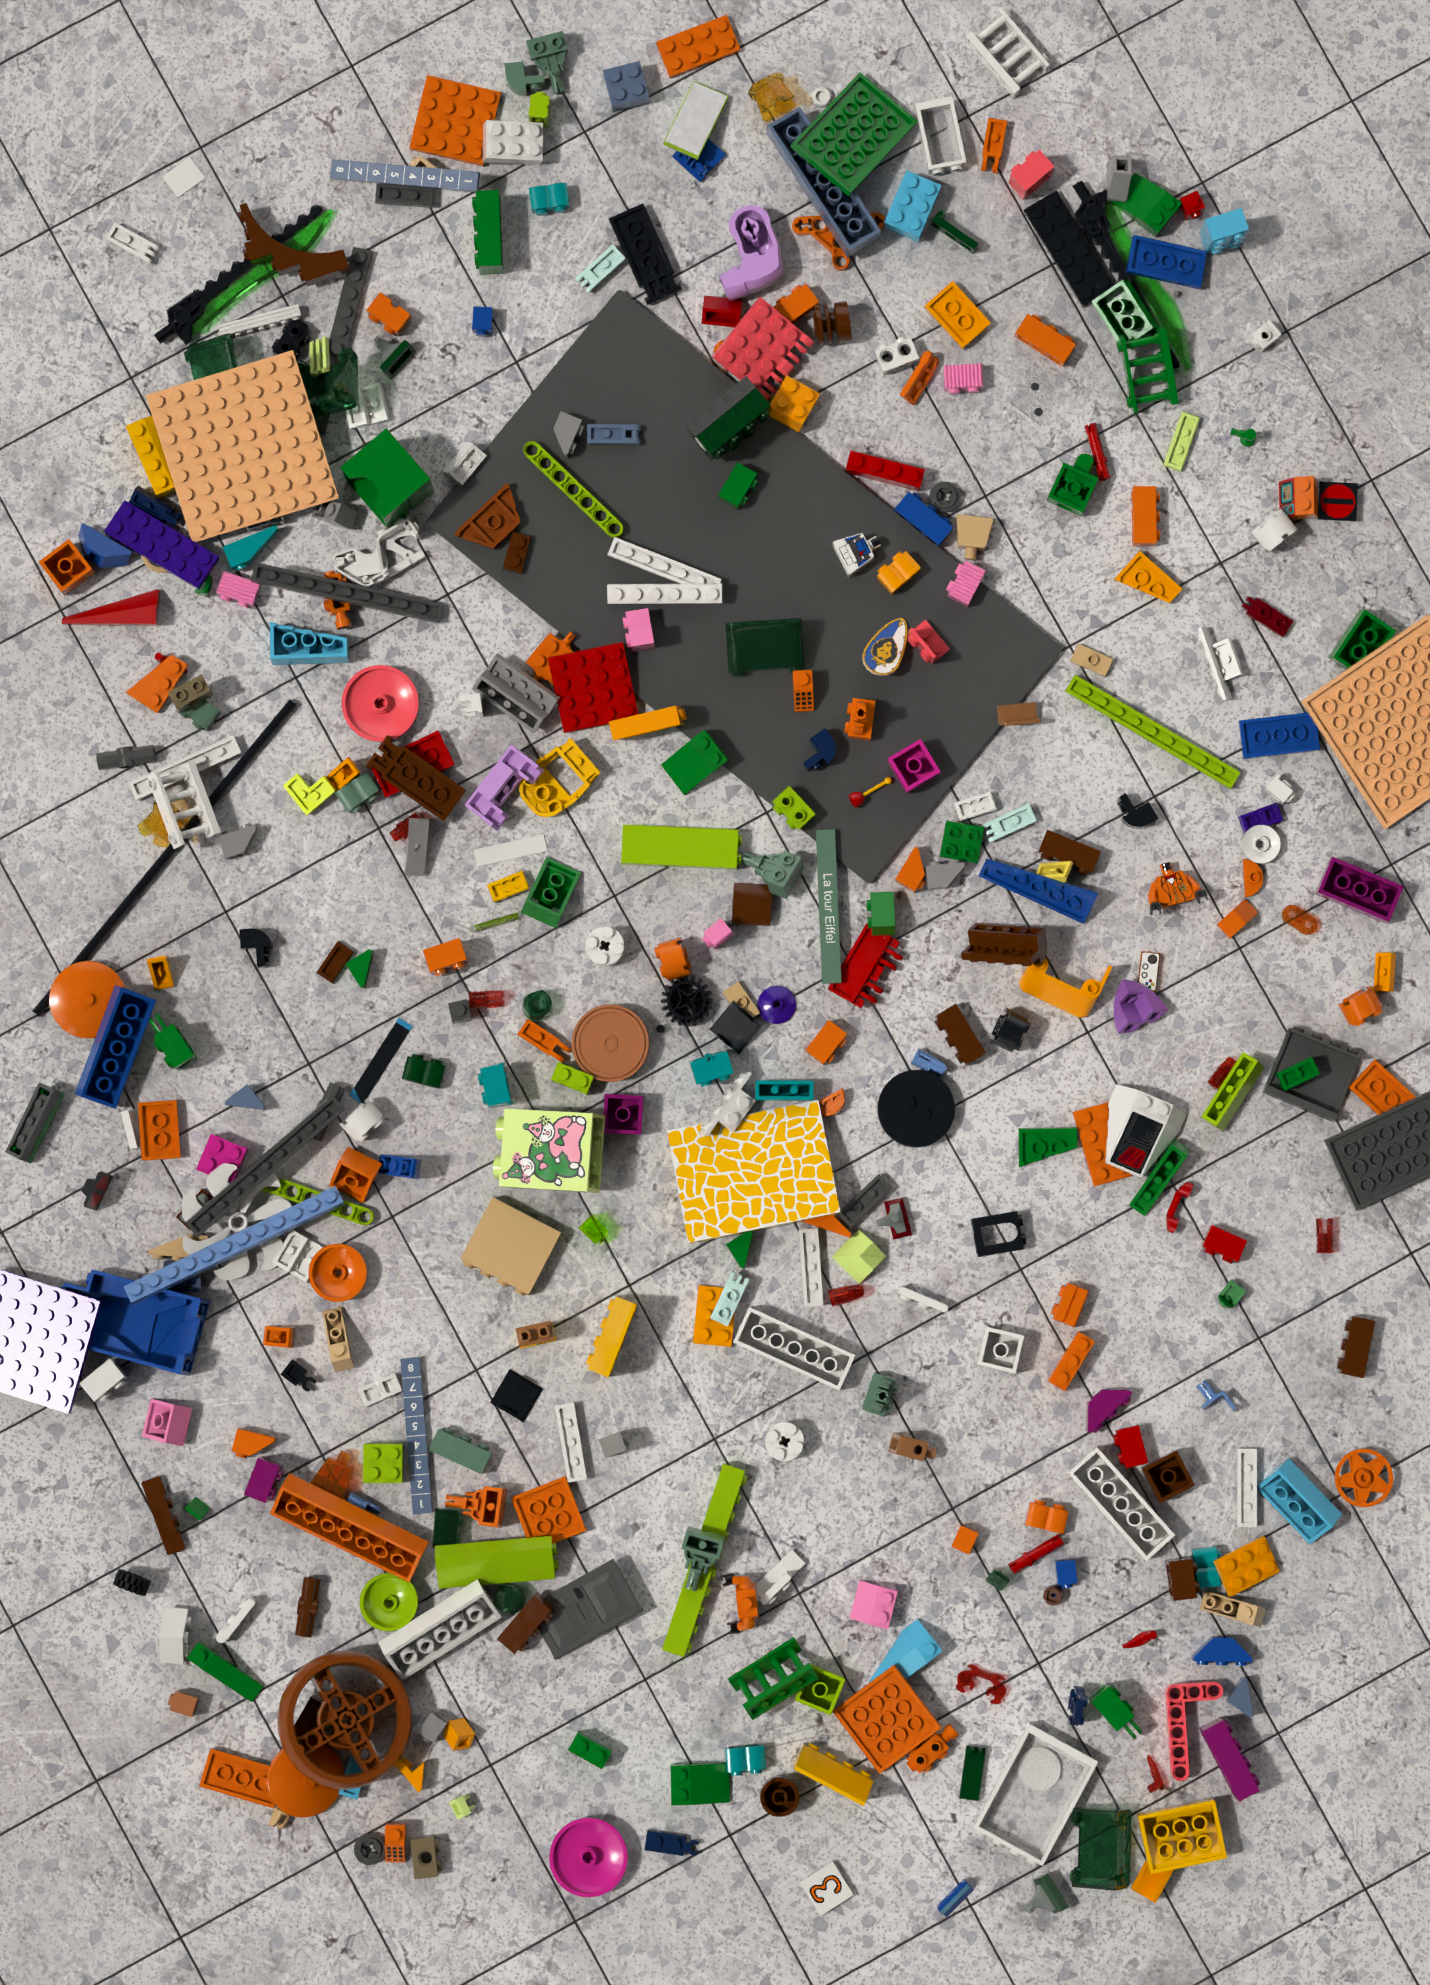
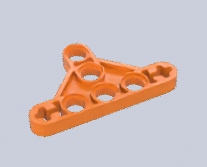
M870 213L873 219L878 218L879 221H882L878 226L882 230L885 217L880 213ZM804 216L794 219L792 230L796 235H811L832 254V265L836 270L844 271L848 268L849 257L847 258L841 248L835 246V238L826 224L822 230H817L814 227L816 221H823L820 216ZM808 221H812V231H809V227H803L802 231L795 227L799 222H802L803 225H809ZM838 257H843L846 259V264L840 267L835 263V260Z

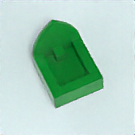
M1231 1279L1218 1295L1219 1304L1223 1308H1234L1247 1291Z

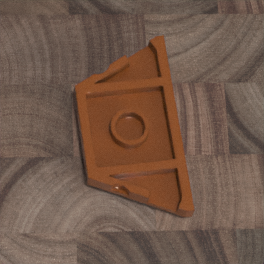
M506 483L454 532V535L494 550L521 524L509 484Z

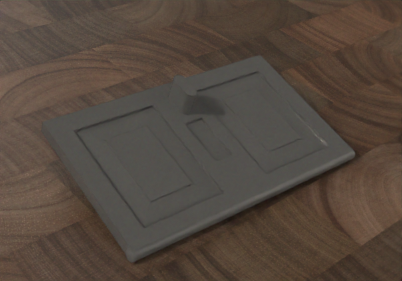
M611 1559L544 1597L554 1606V1609L551 1611L553 1616L548 1622L545 1623L543 1621L539 1625L541 1628L539 1632L550 1649L553 1658L557 1660L643 1612V1608L638 1603L614 1559Z

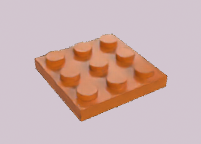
M566 1476L511 1497L526 1538L552 1536L553 1544L586 1531Z

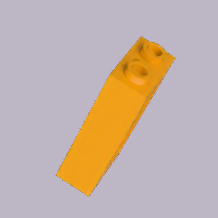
M675 705L609 721L613 740H622L684 725V720H687L685 709Z

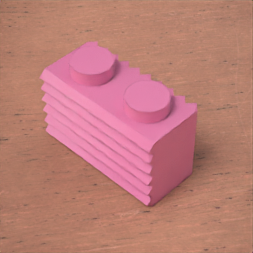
M982 363L945 365L943 367L944 391H949V394H959L961 390H968V393H978L979 389H983Z
M966 560L964 564L959 563L955 574H957L955 581L951 580L946 588L949 591L947 597L968 607L986 570Z
M224 571L216 593L220 596L219 599L226 602H231V600L237 601V605L248 609L249 606H255L261 584L252 583L249 579Z
M719 918L716 924L713 923V926L704 931L702 941L709 949L711 947L717 949L733 935V932Z

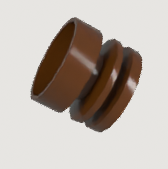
M847 301L834 303L833 312L829 311L827 304H824V313L820 312L819 305H814L813 323L819 345H824V336H828L829 344H832L833 335H837L839 343L852 341Z

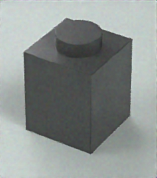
M467 999L448 1003L453 1024L472 1020Z

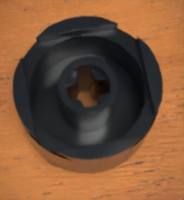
M1006 1007L1003 1010L1006 1014L999 1016L993 1028L992 1035H994V1039H990V1043L1009 1052L1013 1050L1018 1051L1023 1042L1021 1037L1023 1033H1027L1031 1023L1028 1022V1017Z

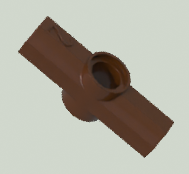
M304 1577L302 1593L297 1606L298 1618L295 1635L312 1637L314 1619L317 1616L319 1606L318 1595L321 1579Z

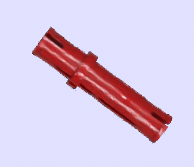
M1091 423L1089 426L1085 425L1084 428L1086 429L1099 481H1106V478L1111 479L1107 466L1108 459L1104 455L1097 424Z
M1056 1534L1033 1550L1022 1553L1021 1557L1009 1563L1008 1566L1015 1575L1027 1566H1033L1034 1562L1064 1545L1059 1535Z

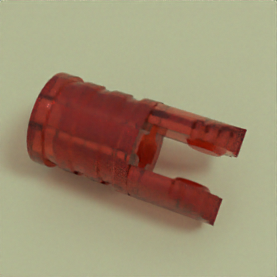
M496 990L469 991L470 1009L503 1007L505 1005L503 1000L504 993L503 991Z
M1316 1218V1253H1334L1333 1218H1328L1327 1233H1323L1321 1218Z
M856 1284L828 1290L832 1307L864 1296L863 1287Z

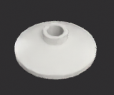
M1257 825L1250 828L1242 839L1244 854L1255 863L1270 862L1278 855L1281 846L1277 832L1266 825ZM1258 841H1262L1264 843V846L1262 848H1259L1257 846Z

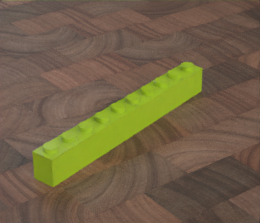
M723 1463L701 1530L725 1536L726 1542L729 1531L726 1530L728 1523L732 1524L735 1512H732L734 1504H739L742 1495L738 1493L740 1485H745L748 1475L744 1474L745 1470ZM690 1562L662 1650L682 1657L685 1656V1653H690L693 1643L689 1641L691 1635H696L699 1624H696L698 1616L702 1617L705 1607L701 1604L704 1597L708 1598L711 1589L708 1583L710 1579L714 1580L717 1568H714L715 1563L709 1567L707 1574H703L705 1565L703 1566L697 1591H692L694 1581H692L690 1589L685 1588L692 1564Z

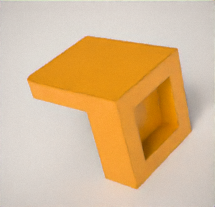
M461 1718L449 1720L443 1736L451 1749L456 1751L470 1748L475 1733L466 1719Z

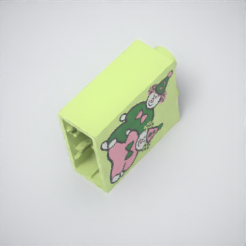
M504 1109V1117H499L496 1123V1137L498 1140H502L501 1156H496L493 1162L494 1178L499 1179V1186L508 1188L600 1193L605 1116L594 1113Z

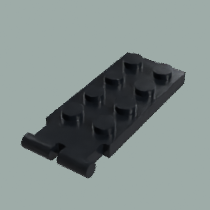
M643 203L608 218L639 288H644L647 297L644 299L647 305L662 299L661 291H664L666 296L682 290L680 283L676 284L672 277L674 270Z

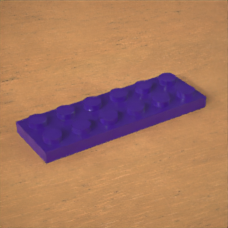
M125 500L104 530L106 535L198 590L220 559L216 554Z

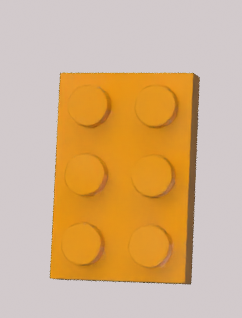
M953 281L924 306L961 349H964L991 325V322Z
M698 1286L693 1343L732 1346L735 1312L728 1326L710 1318L724 1288Z
M1261 1536L1213 1560L1228 1596H1233L1280 1572L1265 1536Z

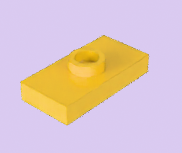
M523 871L487 884L494 903L530 889Z

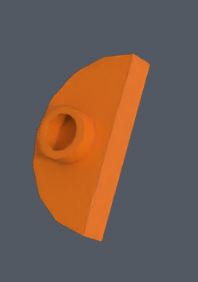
M1242 859L1244 898L1258 892L1263 883L1261 868L1257 863L1248 859Z
M843 1088L819 1101L822 1116L830 1117L842 1110L846 1098Z

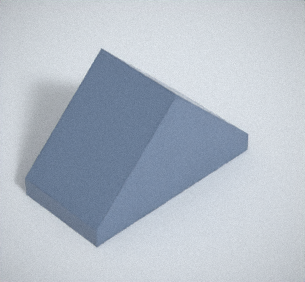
M248 1084L225 1101L227 1106L265 1110L266 1108Z
M1241 1677L1225 1700L1248 1717H1254L1247 1678Z

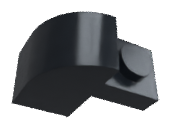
M1126 793L1118 798L1119 802L1117 805L1120 811L1127 814L1121 818V821L1126 826L1133 829H1141L1159 819L1149 802L1135 810Z
M239 929L240 948L242 950L256 949L257 967L267 968L266 963H270L269 951L266 952V949L273 948L271 939L258 929Z

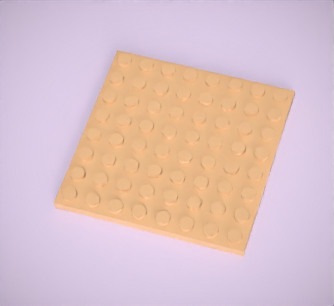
M294 350L146 395L192 541H202L339 499Z
M1425 615L1300 701L1383 829L1388 828L1430 799V616Z

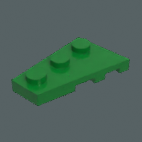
M1076 1127L1018 1128L1019 1167L1077 1148Z

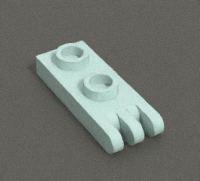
M612 244L580 273L575 280L579 282L584 278L585 280L580 285L584 288L589 283L590 286L585 291L590 293L620 266L626 258Z
M1026 804L981 826L984 829L989 826L991 827L990 830L985 832L986 836L994 833L995 836L988 839L989 843L1035 823L1037 820L1030 805Z
M734 1271L731 1272L710 1317L726 1326L729 1325L749 1282V1278L746 1277L743 1284H741L740 1280L743 1276L741 1274L738 1275L736 1281L733 1280L736 1273Z

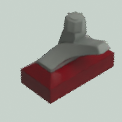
M903 1197L884 1202L887 1215L876 1220L877 1226H890L893 1240L912 1235Z

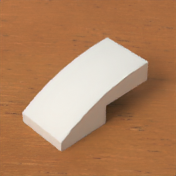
M395 1373L357 1390L364 1406L367 1407L401 1392L402 1388Z

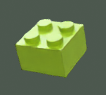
M363 1444V1483H404V1444Z
M809 1663L819 1679L797 1692L794 1700L831 1716L846 1679Z

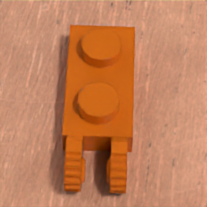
M988 118L981 171L986 170L987 157L995 158L992 171L997 173L1007 125L1006 120Z
M927 350L923 353L919 364L899 394L911 405L916 404L939 364V359L936 356L934 357L932 352Z
M529 1019L526 1020L517 1034L548 1056L551 1055L562 1063L565 1061L564 1057L553 1052L556 1045L568 1053L572 1050L560 1042V1039Z

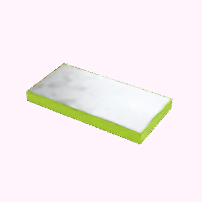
M693 81L663 145L698 160L728 100V96Z

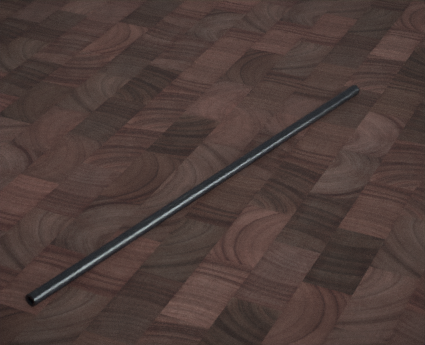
M288 700L208 797L212 808L297 706L292 700ZM194 815L180 832L197 827L200 823L199 817ZM169 844L70 965L86 961L179 847L174 849L172 844ZM50 990L32 1010L39 1017L49 1006Z

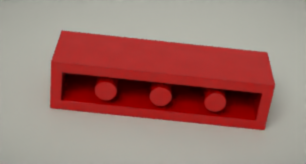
M851 450L845 470L846 473L918 492L925 471L922 468Z

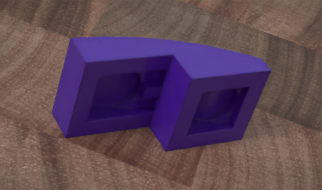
M1277 803L1238 817L1244 834L1254 826H1271L1283 821Z

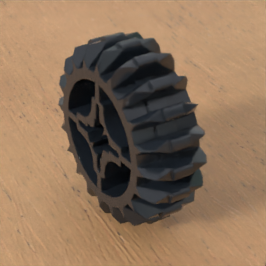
M688 975L684 976L685 981H681V977L677 978L678 983L670 980L673 986L666 985L665 988L669 992H662V996L667 997V999L661 1000V1003H667V1006L662 1007V1010H669L665 1015L667 1018L671 1015L674 1016L671 1019L672 1023L679 1019L678 1026L682 1025V1021H686V1027H689V1021H692L695 1026L697 1025L695 1019L698 1018L700 1022H703L701 1015L703 1014L706 1017L709 1015L705 1009H712V1006L707 1005V1002L711 1003L713 999L706 997L711 995L712 992L704 991L708 987L707 984L702 987L700 986L703 981L702 979L695 983L696 976H692L691 981H688ZM690 985L697 988V990L692 993H685L680 986ZM676 991L680 1001L672 1008L671 996ZM702 994L703 1005L698 1011L693 1002L697 996ZM683 996L686 998L692 997L690 1002L693 1009L688 1004H682ZM683 1008H687L693 1013V1015L681 1016L676 1012Z

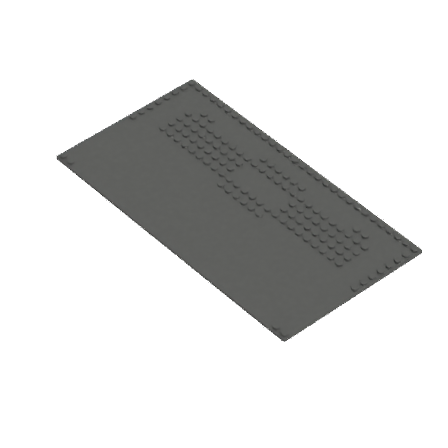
M618 290L483 451L487 456L463 485L457 483L428 517L426 524L564 637L569 632H572L576 636L572 643L580 650L623 641L635 695L654 710L675 705L681 706L682 709L684 708L687 720H684V725L676 726V728L689 739L694 738L704 729L707 730L729 758V761L723 766L773 807L772 801L790 786L816 814L801 830L816 841V830L835 829L836 858L869 884L876 878L1000 727L998 725L997 705L1019 703L1060 654L1062 647L982 582H980L968 607L947 597L949 591L946 588L951 580L955 581L957 577L955 571L959 563L796 431L772 417H769L762 424L760 422L757 423L754 430L755 433L748 439L743 438L739 442L740 446L734 451L729 450L720 459L711 461L687 433V424L736 383L623 291ZM561 411L581 419L582 426H584L581 437L577 436L575 440L577 444L573 455L569 454L568 458L564 457L553 429ZM587 424L641 425V432H639L641 445L587 444ZM626 432V438H631V432ZM529 441L538 443L623 525V534L619 539L722 579L723 603L607 604V584L678 583L609 557L607 554L614 538L609 537L526 458L523 451L524 445ZM531 445L527 448L526 452L529 455H535L538 449L536 446ZM545 458L541 460L540 465L542 468H549L551 461ZM737 462L757 473L756 479L759 480L754 490L750 489L747 493L749 498L744 507L740 505L738 510L718 499L719 492ZM559 471L555 473L554 479L561 482L565 479V474ZM506 483L510 486L521 524L513 532L531 536L522 574L503 570L512 532L494 550L454 535V532ZM576 485L568 487V492L571 495H575L579 491ZM584 498L581 504L583 507L589 508L593 502L590 498ZM598 511L595 518L598 521H603L606 519V513ZM612 524L609 527V531L612 534H617L620 531V527L617 524ZM863 533L866 541L876 536L881 547L872 551L874 560L851 577H848L832 546L833 542ZM907 551L921 567V570L891 595L877 579L879 574L877 571L884 564L890 565L893 562L892 558L898 552L904 553ZM648 608L655 649L632 652L631 647L627 648L625 633H629L628 628L624 629L622 618L626 617L625 612ZM898 618H903L906 621L907 639L909 629H915L926 620L950 648L946 654L931 664L930 662L926 663L920 656L921 651L918 647L914 648L907 640L898 668L894 673L887 676L872 674L866 669L862 660L864 648L873 636L887 623ZM812 670L814 711H794L793 671ZM853 698L876 701L870 741L847 738L848 733H844L845 722L850 721V714H847L848 702L852 703ZM826 728L835 742L836 751L834 759L828 766L822 760V765L814 771L812 769L807 771L803 763L817 753L809 739ZM921 739L939 768L940 775L906 794L889 766L887 758ZM886 777L892 779L891 784H885L865 796L861 806L855 808L850 802L848 795L852 792L864 793L883 782Z

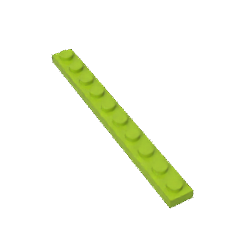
M1074 675L1065 690L1067 694L1228 789L1232 788L1240 774L1238 770L1077 675Z

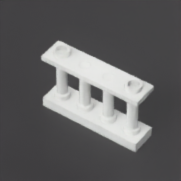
M1000 7L997 10L999 18L979 35H975L972 31L965 36V42L1014 98L1020 93V83L1040 67L1046 72L1049 69L1050 61L1044 53L1040 54L1012 21L1013 17L1011 14ZM1005 24L1011 33L994 47L987 49L983 45V40ZM1017 38L1023 47L1004 63L1001 62L999 64L995 59L996 54ZM1029 52L1036 61L1017 77L1011 78L1007 73L1008 69Z
M194 760L180 766V772L160 778L157 771L147 776L148 786L153 792L168 832V840L174 849L185 844L183 839L204 833L206 839L221 833ZM181 779L185 780L187 790L167 796L164 784ZM188 797L192 798L194 808L173 813L170 805L171 802ZM194 815L199 817L201 826L180 832L177 824L178 820Z

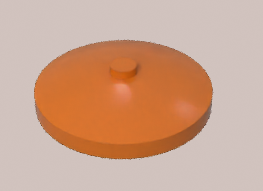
M83 961L68 966L56 977L50 990L49 1005L55 1021L63 1030L71 1035L80 1038H95L114 986L117 985L125 988L123 981L114 970L99 962Z
M308 1739V1743L313 1746L316 1740ZM324 1744L306 1755L319 1768L335 1774H344L339 1756L328 1745ZM284 1749L277 1753L268 1769L267 1790L269 1796L280 1810L290 1816L305 1818L320 1814L328 1809L339 1796L340 1789L319 1785L300 1773L290 1762Z

